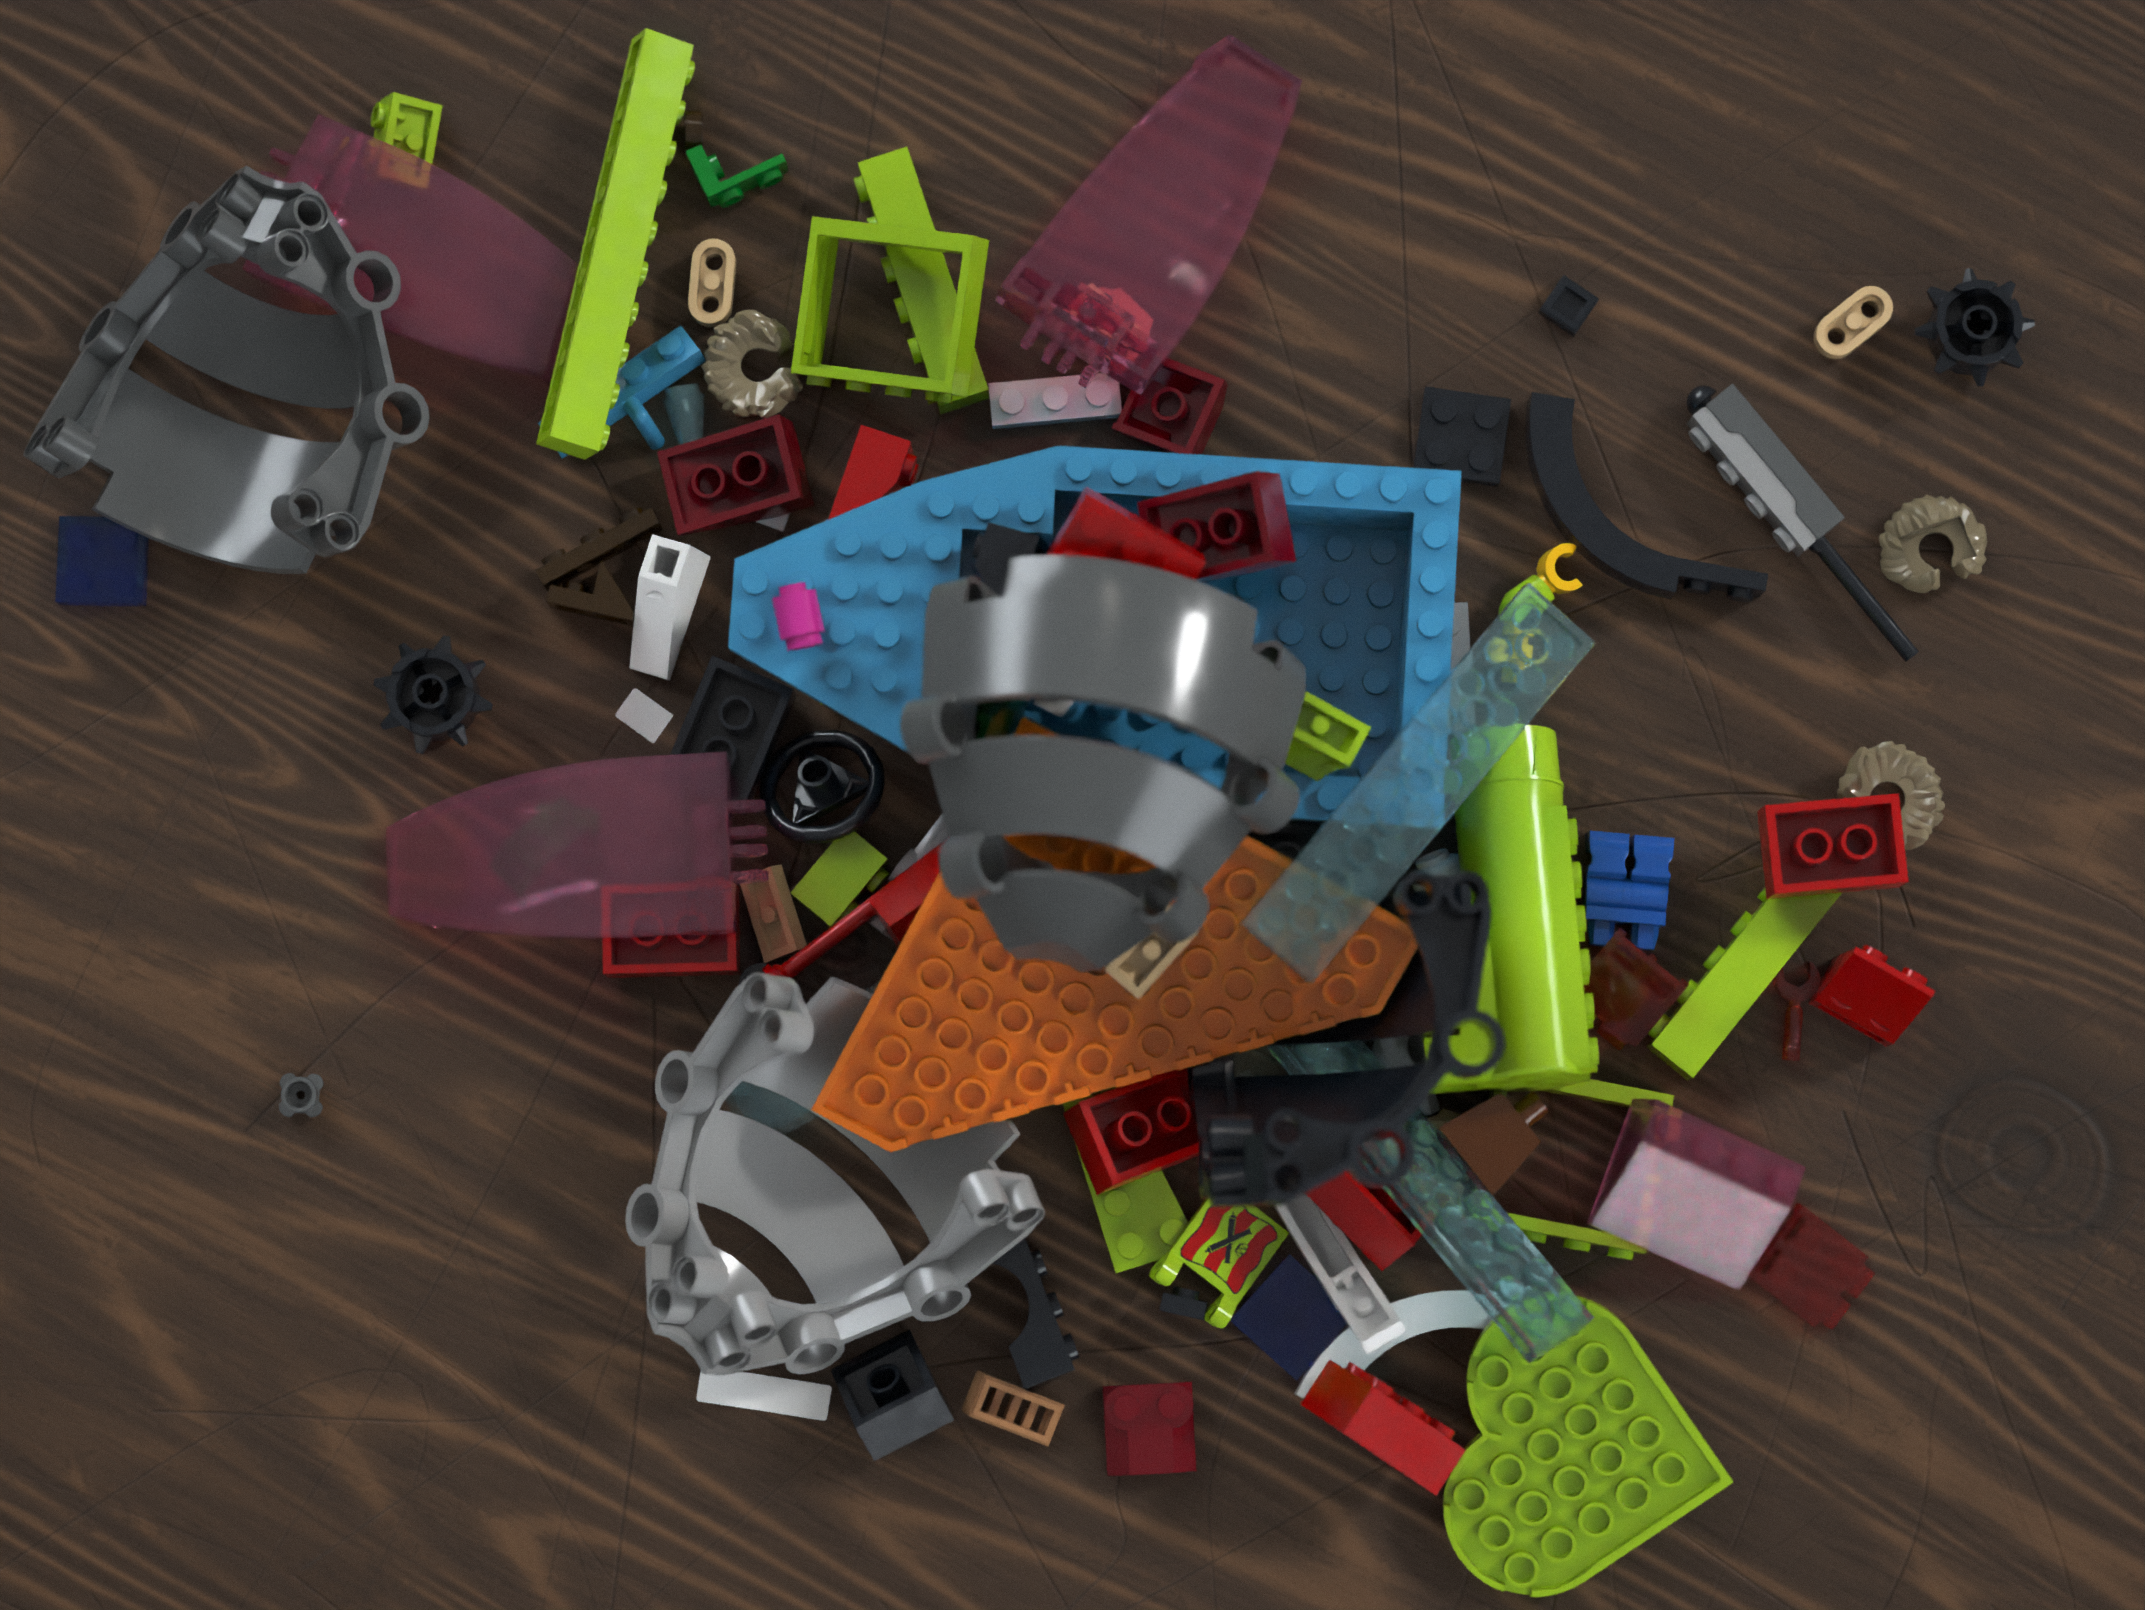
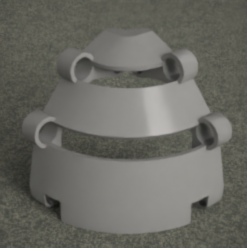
M759 972L752 973L734 989L695 1051H672L663 1058L658 1067L655 1078V1092L661 1108L667 1111V1117L652 1184H643L634 1191L626 1208L625 1222L631 1241L637 1246H644L646 1250L647 1316L653 1333L668 1337L684 1347L696 1360L703 1374L722 1376L784 1363L786 1369L791 1373L809 1374L822 1370L837 1361L845 1351L846 1343L903 1319L914 1316L917 1320L928 1322L949 1317L961 1310L969 1302L971 1292L967 1283L1028 1236L1044 1217L1045 1211L1030 1177L1025 1174L1000 1171L995 1163L1000 1155L1021 1135L1011 1118L995 1123L992 1121L971 1127L964 1132L936 1140L929 1139L908 1145L904 1149L888 1152L811 1110L873 995L841 979L831 977L810 1001L805 1004L800 989L792 978ZM744 1081L782 1095L828 1122L850 1139L883 1171L913 1210L926 1232L930 1244L914 1260L904 1266L895 1246L875 1215L838 1174L806 1148L780 1132L750 1118L719 1110L724 1100ZM697 1203L725 1211L741 1219L764 1235L797 1269L811 1291L816 1304H798L772 1297L761 1281L747 1267L728 1253L712 1245L699 1219Z

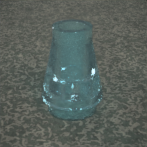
M699 383L664 388L666 399H663L662 402L677 439V445L703 438L705 394H700Z

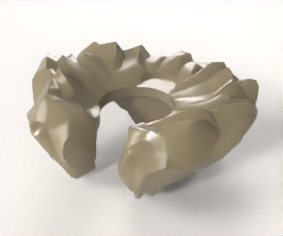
M743 310L736 313L734 318H730L728 323L717 325L714 328L715 335L711 336L707 341L709 347L704 352L706 361L701 367L705 373L704 379L708 384L707 391L723 404V410L733 411L735 416L742 418L760 416L762 419L781 412L790 401L796 400L798 393L803 389V384L799 380V374L791 373V367H781L769 379L762 382L749 380L741 369L742 359L752 350L762 349L781 356L791 349L793 343L785 326L776 319L766 317L756 310Z
M1926 494L1923 498H1914L1911 502L1903 503L1901 510L1893 513L1892 520H1887L1884 524L1885 533L1879 536V543L1882 547L1880 566L1883 574L1888 580L1899 583L1907 590L1917 593H1927L1931 590H1938L1940 587L1939 568L1934 569L1927 564L1919 553L1920 541L1926 535L1937 533L1948 538L1953 548L1951 568L1957 576L1964 580L1970 574H1980L1982 566L1987 560L1985 557L1987 536L1984 524L1977 522L1972 510L1964 503L1959 504L1951 496L1946 499L1943 496L1933 497Z
M1886 741L1869 749L1860 747L1849 760L1845 775L1839 778V789L1837 790L1839 799L1870 796L1873 788L1882 782H1892L1901 788L1905 799L1901 809L1905 850H1913L1923 845L1929 839V835L1932 834V829L1944 817L1940 812L1945 807V803L1941 800L1944 792L1939 786L1941 778L1935 774V768L1928 764L1926 757L1917 755L1915 751L1907 750L1905 744L1896 745L1893 741Z

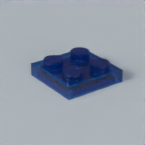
M59 516L55 602L59 605L146 606L149 538L105 517Z
M1290 1254L1286 1256L1230 1320L1296 1381L1347 1324L1341 1313L1337 1311L1318 1279Z

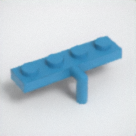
M681 325L618 369L615 383L620 385L619 396L615 406L609 409L606 424L611 426L628 414L648 446L653 450L661 448L665 443V439L642 404L706 361L699 348ZM557 451L562 459L568 455Z

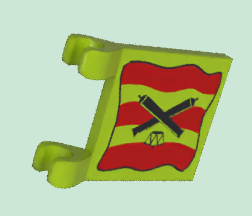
M1205 1199L1169 1250L1152 1267L1149 1276L1157 1284L1169 1286L1179 1273L1182 1264H1185L1222 1293L1208 1307L1204 1315L1205 1321L1211 1326L1222 1329L1229 1323L1239 1302L1288 1236L1289 1232L1256 1206L1211 1207L1209 1199Z

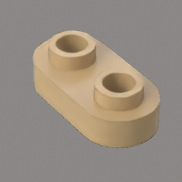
M707 239L701 242L695 248L692 255L688 308L693 319L705 327H716L726 322L731 315L733 307L736 257L731 246L720 239ZM711 258H720L723 261L721 268L718 270L709 269L707 263ZM708 300H716L719 306L716 311L709 313L703 310L704 303Z
M1866 286L1847 298L1826 315L1815 328L1813 339L1817 350L1827 358L1840 359L1849 355L1879 331L1891 318L1893 312V303L1888 293L1876 286ZM1871 305L1875 309V316L1872 318L1864 316L1861 312V306ZM1831 331L1838 332L1842 336V343H1831L1828 339V333Z

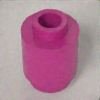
M805 582L779 587L780 595L773 597L772 603L780 641L786 642L787 651L801 650L823 644L821 633L825 632L816 589L807 590Z

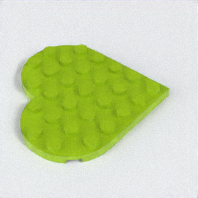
M1548 1293L1535 1295L1520 1300L1501 1311L1487 1324L1475 1342L1467 1366L1466 1390L1472 1416L1481 1433L1464 1447L1465 1453L1446 1480L1443 1494V1515L1448 1538L1457 1556L1473 1575L1487 1585L1502 1592L1505 1590L1516 1594L1530 1595V1597L1552 1596L1573 1589L1733 1483L1732 1478L1632 1333L1615 1314L1604 1306L1587 1298L1572 1294Z

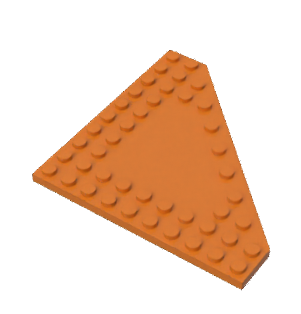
M1023 716L1013 735L1061 736L1026 716ZM1015 834L1003 836L1013 847L1030 857L1050 863L1055 870L1081 874L1087 872L1126 874L1146 872L1157 867L1131 852L1088 839L1054 834ZM1246 836L1203 888L1208 896L1209 910L1206 920L1199 929V933L1138 1000L1104 970L1105 966L1098 970L1081 973L1069 965L1052 960L1035 958L1016 959L1002 946L976 898L958 899L954 897L945 887L939 871L811 1110L888 1152L907 1148L908 1145L929 1139L936 1140L992 1121L994 1123L1052 1104L1059 1105L1087 1097L1091 1093L1115 1086L1116 1088L1150 1079L1154 1075L1175 1069L1182 1070L1213 1061L1217 1057L1238 1051L1239 1053L1273 1044L1277 1040L1298 1034L1305 1035L1336 1026L1340 1022L1381 1013L1418 946L1405 920ZM1176 898L1170 902L1171 906L1176 901Z

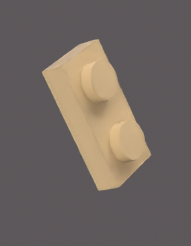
M782 864L767 867L738 879L764 963L777 961L803 949L807 944Z

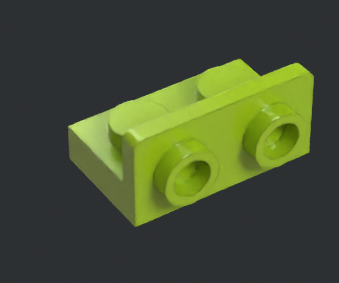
M395 92L377 102L371 115V127L375 128L373 144L370 143L368 145L363 160V167L368 170L366 182L376 184L380 181H385L419 191L428 189L443 105Z

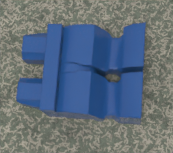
M1588 831L1585 833V851L1591 855V863L1586 866L1583 878V905L1587 922L1588 945L1613 947L1615 924L1631 925L1629 949L1646 951L1655 949L1659 928L1666 924L1669 880L1671 878L1668 866L1673 858L1675 838L1633 835L1630 837V834ZM1629 854V856L1635 859L1634 867L1630 870L1628 878H1625L1627 874L1625 859Z

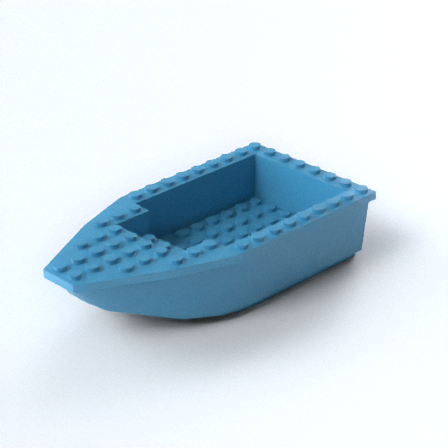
M1055 446L920 481L735 558L728 648L745 660L897 748L909 753L903 742L900 718L907 702L922 698L925 612L931 590L936 584L968 576H975L983 582L975 566L977 559L973 558V549L979 533H985L988 522L1040 536L1051 546L1086 486L1139 516L1137 502L1254 471L1280 473L1297 562L1201 583L1221 590L1258 610L1253 644L1270 640L1282 643L1306 667V691L1371 727L1349 769H1337L1319 781H1315L1284 764L1282 772L1296 783L1299 790V804L1290 820L1441 829L1461 471ZM805 582L807 590L816 589L825 629V632L821 633L823 644L801 650L787 651L786 642L780 641L772 598L780 595L779 587ZM1030 699L1024 716L1063 737L1110 743L1147 753L1181 766L1212 783L1219 789L1226 776L1228 751L1189 730L1148 715L1111 706L1075 701L1062 717H1058L1035 705L1034 701L1036 699ZM1265 789V790L1258 796V798L1256 799L1255 803H1256L1260 798H1262V796L1265 794V792L1267 791V789Z

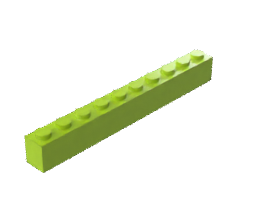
M645 28L631 40L536 442L537 445L583 460L603 450L610 435V426L606 424L609 409L615 406L619 396L620 385L615 383L618 369L623 367L628 357L629 343H626L625 339L628 327H632L639 310V303L634 301L637 287L643 284L647 275L648 262L644 261L647 246L652 244L658 228L657 221L653 220L656 206L662 203L667 189V182L663 180L665 167L671 163L676 151V141L672 140L675 126L679 125L685 112L686 102L681 100L684 86H687L691 81L695 69V62L691 60L694 45Z

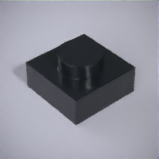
M1174 1286L1172 1295L1162 1294L1159 1311L1203 1320L1207 1302L1198 1301L1200 1293L1198 1291Z

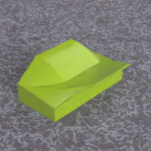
M1306 691L1285 764L1315 781H1319L1337 769H1349L1371 727Z

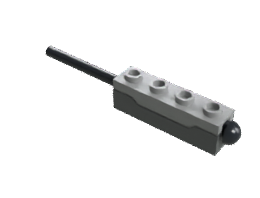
M1733 383L1714 399L1711 397L1717 391L1712 387L1702 385L1694 388L1687 397V408L1692 414L1687 423L1691 429L1688 434L1693 443L1702 452L1709 450L1719 462L1716 468L1722 478L1731 486L1735 483L1747 496L1744 498V502L1748 509L1758 519L1764 517L1774 528L1772 532L1773 538L1784 551L1789 553L1792 550L1799 557L1809 549L1821 558L1905 662L1919 652L1826 539L1825 535L1845 518Z

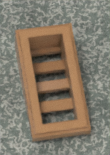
M977 1370L961 1411L977 1420L1049 1446L1065 1405ZM990 1386L994 1387L986 1410H982L981 1408ZM1005 1393H1010L1011 1397L1003 1417L997 1416ZM1025 1399L1029 1402L1019 1425L1014 1423L1022 1400ZM1041 1405L1046 1407L1036 1432L1031 1430L1030 1427L1038 1407Z

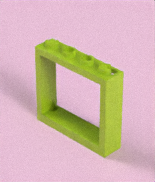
M812 216L791 373L807 376V385L831 388L832 380L846 381V390L871 393L872 385L886 387L885 395L911 398L912 390L926 392L925 400L951 403L952 395L968 397L989 240L967 234ZM839 240L962 255L945 380L822 364Z
M1590 1079V1082H1579L1565 1087L1540 1090L1655 1113L1633 1237L1486 1209L1488 1195L1475 1179L1467 1220L1477 1222L1476 1230L1496 1235H1502L1503 1227L1520 1230L1519 1239L1546 1244L1547 1236L1564 1239V1248L1589 1252L1591 1244L1607 1247V1256L1633 1261L1634 1253L1645 1254L1648 1246L1674 1095ZM1490 1090L1489 1099L1499 1093L1506 1097L1507 1092Z

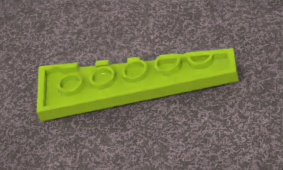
M1111 1089L1094 1093L1087 1097L1062 1103L1064 1110L1067 1111L1069 1108H1071L1078 1102L1091 1098L1098 1094L1104 1093ZM1077 1149L1115 1273L1158 1261L1169 1250L1188 1223L1162 1170L1097 1195Z

